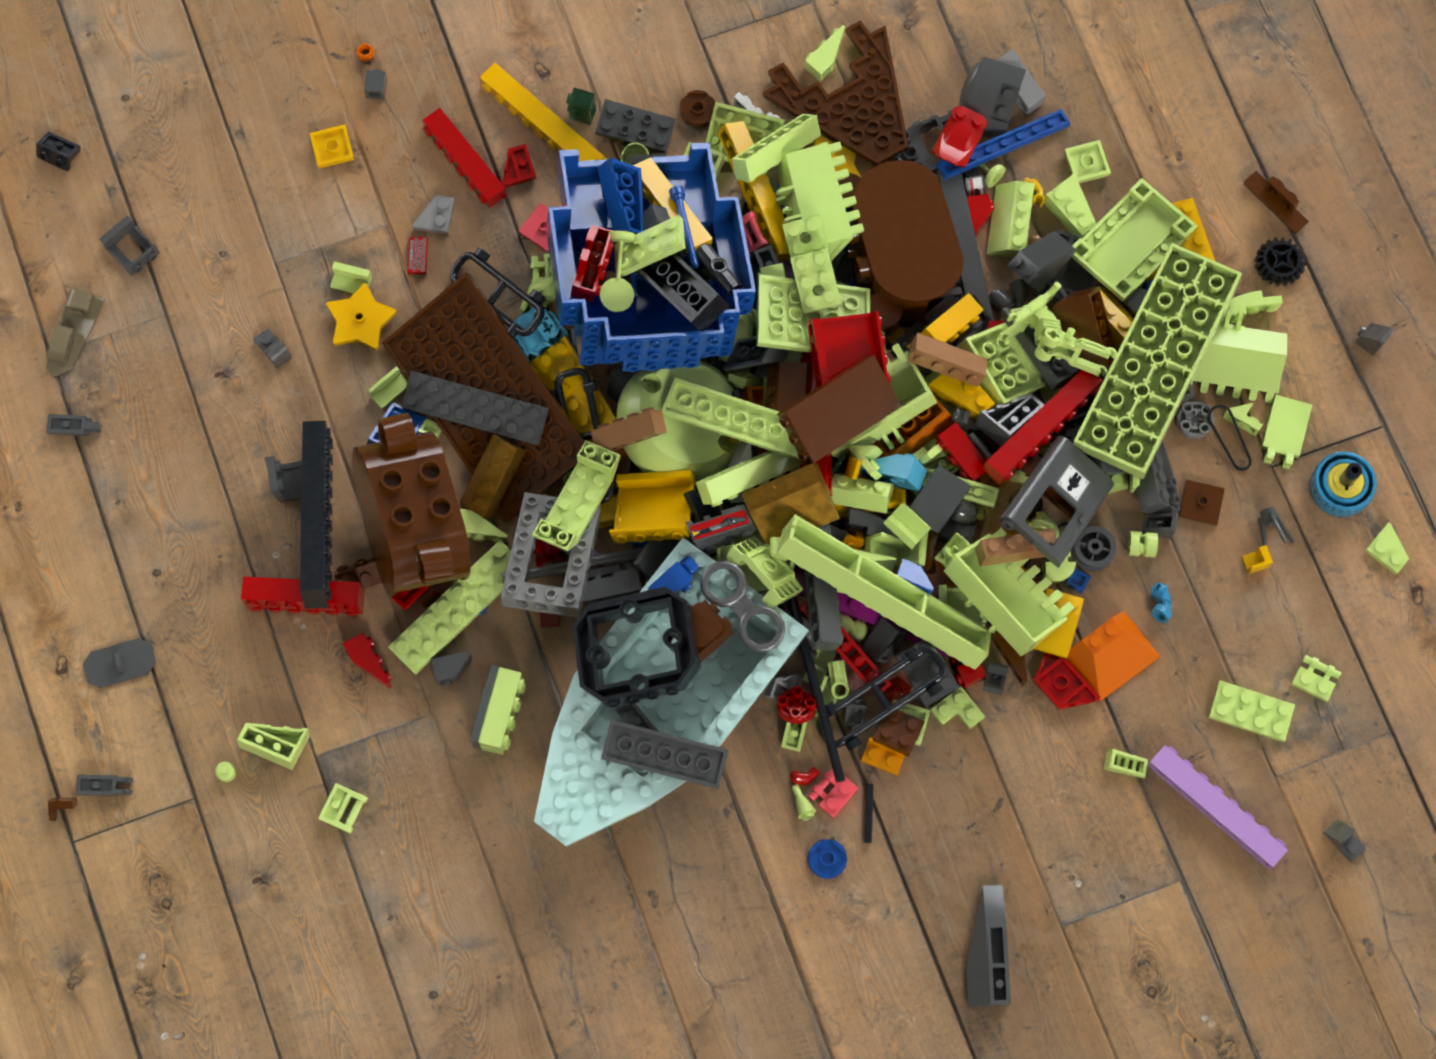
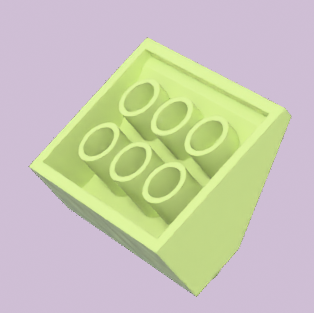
M1006 322L970 336L957 346V348L987 358L986 376L979 386L994 401L995 406L999 404L1005 405L1013 399L1032 394L1046 386L1015 336L1011 338L1007 345L1004 344L1005 339L998 340L1000 333L1009 328Z

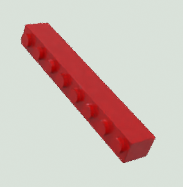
M1080 370L985 462L983 471L999 485L1004 480L1008 482L1015 474L1014 471L1017 468L1020 470L1027 463L1026 459L1029 456L1034 457L1040 450L1038 448L1040 445H1046L1051 440V435L1054 432L1058 433L1064 427V422L1067 419L1071 421L1077 414L1076 411L1079 408L1083 409L1088 404V399L1091 396L1095 397L1103 380L1092 373Z

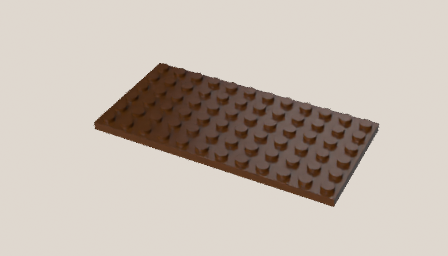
M465 272L382 342L407 380H409L411 371L549 408L540 445L499 435L526 450L497 509L504 522L510 521L520 512L524 492L542 495L577 465V454L585 439L514 337L507 331V327L469 273ZM432 416L473 476L493 433Z

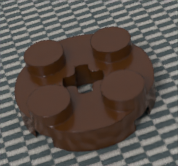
M693 90L687 93L680 101V115L685 124L696 127L710 124L715 100L703 90ZM696 105H700V108H703L699 112L693 110V108H696Z

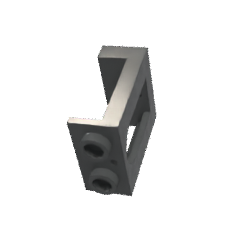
M128 215L99 238L103 247L131 276L139 273L143 266L155 260L160 253L157 246L153 245L135 226ZM128 234L145 250L133 262L116 246Z

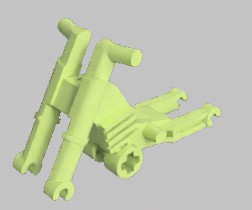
M1055 282L1045 294L1022 306L1016 313L1009 314L1007 321L1013 320L1014 323L1000 333L998 340L1005 339L1004 344L1007 345L1011 338L1023 332L1025 328L1031 325L1035 329V345H1038L1035 350V356L1041 361H1050L1052 356H1055L1058 360L1063 358L1068 361L1069 365L1099 377L1100 373L1106 376L1107 368L1078 357L1082 349L1106 359L1110 355L1114 359L1117 355V351L1112 347H1105L1085 338L1077 339L1073 337L1075 333L1074 328H1068L1067 332L1062 331L1060 320L1056 319L1055 315L1046 306L1061 288L1059 282Z

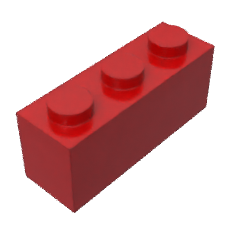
M956 422L951 423L934 437L936 440L935 444H939L943 449L942 451L948 455L947 460L949 463L959 469L961 478L975 481L985 473L983 471L986 462L985 458Z

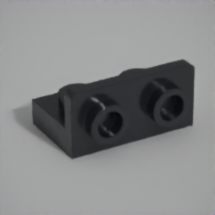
M49 131L36 144L37 158L66 171L71 169V161L81 151L80 145Z

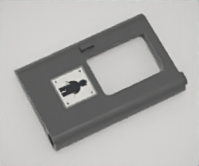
M1057 436L1001 516V525L1006 530H1016L1030 544L1059 568L1114 486V482L1070 440L1063 436ZM1048 486L1054 489L1075 509V513L1053 546L1047 543L1026 523V518Z

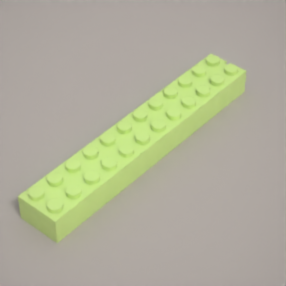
M796 514L783 528L777 553L783 558L792 561L800 568L809 571L817 578L831 584L832 587L841 590L849 597L858 600L866 607L880 613L883 617L890 619L898 626L907 629L915 636L929 642L932 646L939 648L947 655L956 658L974 670L988 656L991 633L987 628Z

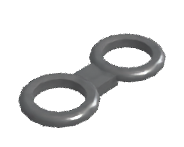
M718 561L708 566L700 580L701 592L705 599L716 606H729L740 619L738 634L742 643L747 648L756 652H768L776 648L783 640L785 634V623L781 615L773 608L755 606L745 594L747 577L738 565L729 561ZM721 569L732 571L739 579L738 591L733 596L725 599L715 597L708 587L711 575ZM758 614L770 616L777 624L776 636L772 641L765 644L753 642L746 633L748 621Z

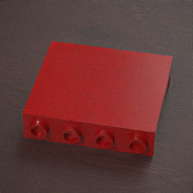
M878 311L825 319L817 318L807 321L816 388L863 358L873 355L877 359L889 384L891 383V377L887 373L886 366L888 364V357L884 353L885 338L881 333L882 318Z

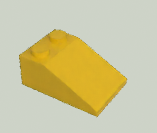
M1046 588L1045 594L1049 597L1056 590ZM1061 592L1063 597L1055 603L1058 609L1062 608L1067 602H1070L1074 609L1066 615L1068 620L1055 629L1034 649L1067 659L1084 598Z

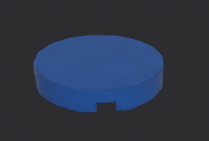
M819 840L809 850V868L819 878H836L846 867V850L835 840Z

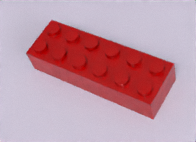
M243 576L241 600L250 611L254 612L268 609L269 612L279 613L280 610H288L289 613L293 614L307 611L308 614L317 615L319 612H327V615L336 616L338 613H346L347 616L355 617L358 614H363L365 591L360 582L332 581L330 583L332 600H329V608L305 609L300 592V579Z

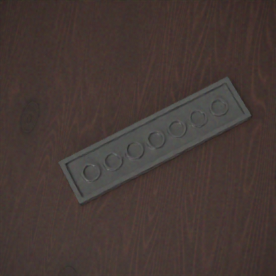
M414 371L410 373L401 406L402 408L535 445H540L549 411L547 407Z

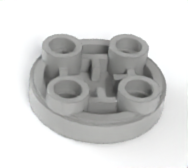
M1198 401L1184 403L1178 410L1175 419L1180 433L1191 439L1203 438L1209 434L1212 429L1208 421V413L1211 406ZM1212 412L1211 421L1214 424V415Z

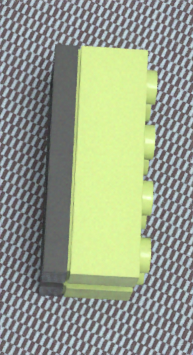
M491 665L470 738L473 748L504 755L505 750H509L511 743L509 734L510 731H514L516 725L514 716L515 713L520 711V695H524L526 690V683L522 672Z

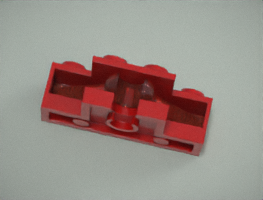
M591 225L586 237L585 248H583L579 259L571 297L585 299V301L593 303L595 295L599 296L602 286L599 284V281L604 280L606 267L609 264L611 251H613L615 242L610 241L612 235H608V232L612 230Z

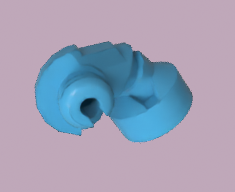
M1156 583L1151 588V596L1160 604L1155 605L1151 614L1157 621L1167 623L1172 617L1171 595L1167 585Z

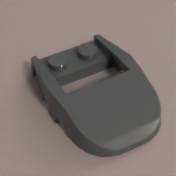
M952 110L948 111V115L942 117L934 115L930 119L914 122L911 127L906 129L908 150L897 155L893 160L916 162L927 167L932 172L937 171L936 164L933 163L920 134L936 126L942 132Z

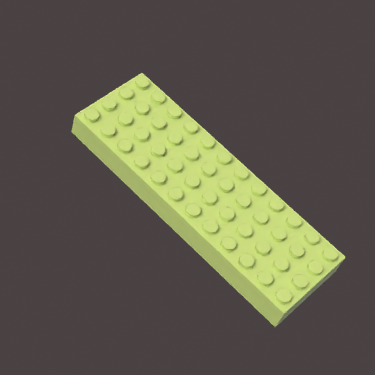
M1171 243L1074 439L1073 444L1079 450L1144 479L1241 280V272Z

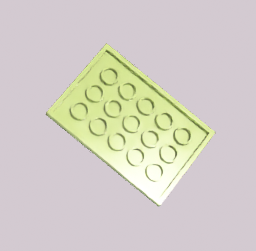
M759 274L757 277L756 346L811 353L807 321L817 318L825 319L870 313V289L837 284L842 305L804 314L795 279ZM820 285L815 286L813 289V294L816 296H820L824 292V288Z

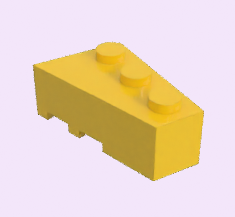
M941 374L929 383V387L934 395L941 398L947 404L970 412V418L977 421L981 411L995 408L994 401L980 386L976 387Z

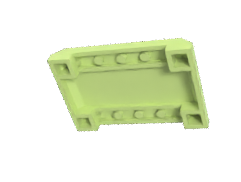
M1141 178L1129 190L1128 194L1082 239H1078L1072 245L1077 250L1072 258L1123 302L1160 267L1171 243L1181 246L1196 230L1197 225Z

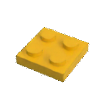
M345 124L309 133L319 169L354 160Z

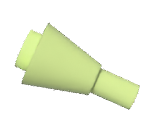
M798 784L792 786L791 788L796 798L798 819L806 821L813 818L816 809L802 794Z

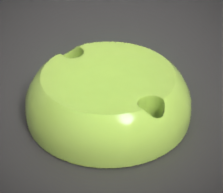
M700 360L699 366L693 368L682 367L656 369L654 371L639 370L628 381L620 395L616 419H627V415L632 413L641 414L643 409L651 407L654 410H662L674 378L732 396L731 391L736 390L732 382L728 381L726 375L703 360ZM663 415L667 433L623 448L633 463L644 473L692 470L697 482L727 469L737 444H744V442Z

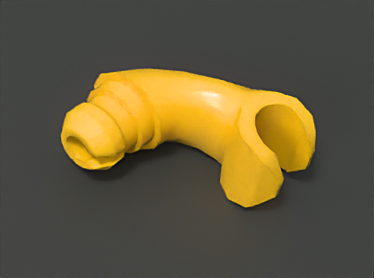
M1024 178L1023 182L1035 183V196L1033 197L1032 205L1034 206L1035 202H1038L1041 208L1045 202L1043 188L1035 178Z

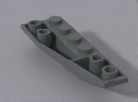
M1163 440L1144 479L1140 478V485L1136 488L1140 510L1149 514L1181 511L1180 498L1176 488L1177 481L1174 477Z
M1003 885L982 886L966 964L968 1007H1000L1011 1004Z

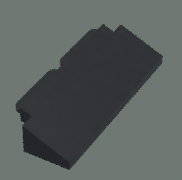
M951 294L947 295L924 315L923 319L925 322L923 324L921 322L914 323L892 342L891 348L898 343L903 352H909L907 346L916 334L921 333L956 304L960 298L958 296L954 297ZM973 295L972 297L983 308L977 297ZM984 309L979 314L980 319L973 325L969 323L970 327L964 333L958 332L959 336L952 343L949 341L947 343L957 347L966 338L976 334L992 319ZM892 349V351H891L890 353L893 354L895 357H897L896 354H895V352H894L893 349ZM916 364L924 378L933 371Z

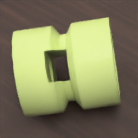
M1139 531L1129 532L1127 542L1128 556H1140V554H1143L1144 557H1156L1158 549L1157 533L1146 532L1142 535Z

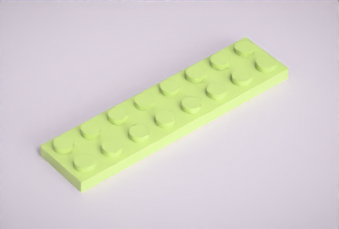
M674 378L662 408L663 415L800 460L795 446L789 441V435L779 422L777 415L779 411Z
M499 540L470 568L468 579H458L388 646L415 675L502 593L503 581L501 573L504 572L506 574L511 550Z

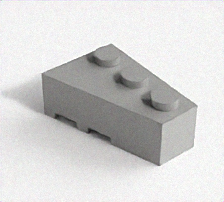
M1013 49L997 59V61L1026 69ZM1026 69L1015 104L1028 116L1044 104L1046 96L1043 89L1038 86Z

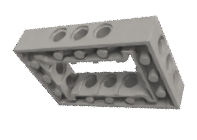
M524 492L501 594L502 605L504 607L579 618L602 515L601 504H599L578 544L571 548L563 588L528 583L527 575L529 567L532 566L531 557L533 550L536 548V538L532 534L539 520L547 518L558 497Z

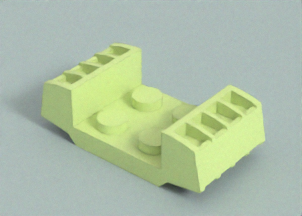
M755 535L731 547L726 559L739 567L744 564L748 565L749 569L769 589L761 600L770 608L787 601L803 590L795 578V572L784 560L771 557L770 545L764 544Z

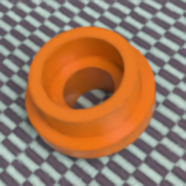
M363 43L357 48L356 54L361 61H370L374 57L375 51L370 44Z

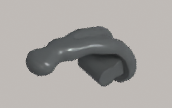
M960 407L955 408L951 419L952 423L956 422L962 429L981 431L985 434L975 425L976 421L969 418L970 412L961 410Z

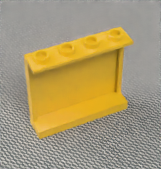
M692 470L617 474L616 482L619 492L614 529L609 530L614 543L690 538V531L686 522L692 520V513L683 494L695 489L696 480Z

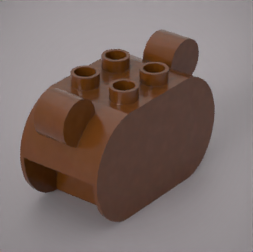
M897 160L875 166L862 178L856 174L849 173V177L838 182L839 185L852 183L853 190L842 194V197L844 199L855 196L857 203L845 209L846 212L859 210L861 217L849 223L850 226L862 223L864 232L854 235L853 239L844 249L848 259L855 257L856 270L853 271L855 287L870 289V313L878 311L882 318L881 330L885 332V337L894 334L899 326L911 327L916 322H925L923 319L924 315L933 308H927L928 301L947 293L959 280L964 264L963 254L941 184L937 176L930 169L916 162Z
M408 413L378 419L380 442L354 447L352 452V469L358 502L379 576L386 593L392 597L398 592L456 579H468L471 562L466 528L439 440L432 431L416 434L413 421Z

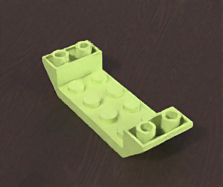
M585 440L577 454V465L545 520L540 519L532 536L565 551H569L577 545L613 481L620 454Z

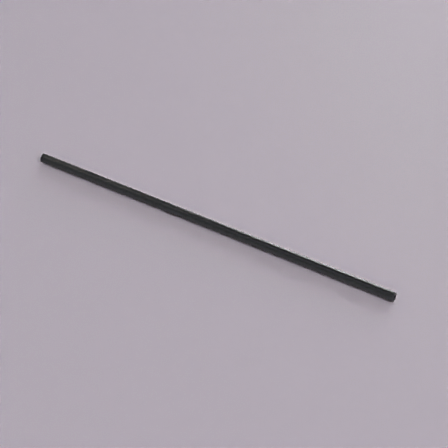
M740 389L731 391L733 397L743 400ZM751 444L753 458L758 456L756 446ZM795 595L787 600L791 617L804 626ZM806 635L799 644L812 695L816 700V710L835 781L838 783L845 781V776Z

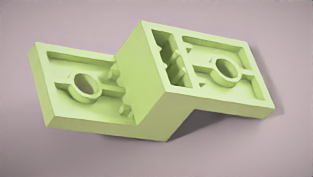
M820 215L782 224L804 314L842 305ZM804 233L811 235L810 242L802 243L800 241L801 235ZM817 285L824 288V292L820 296L813 294V289Z

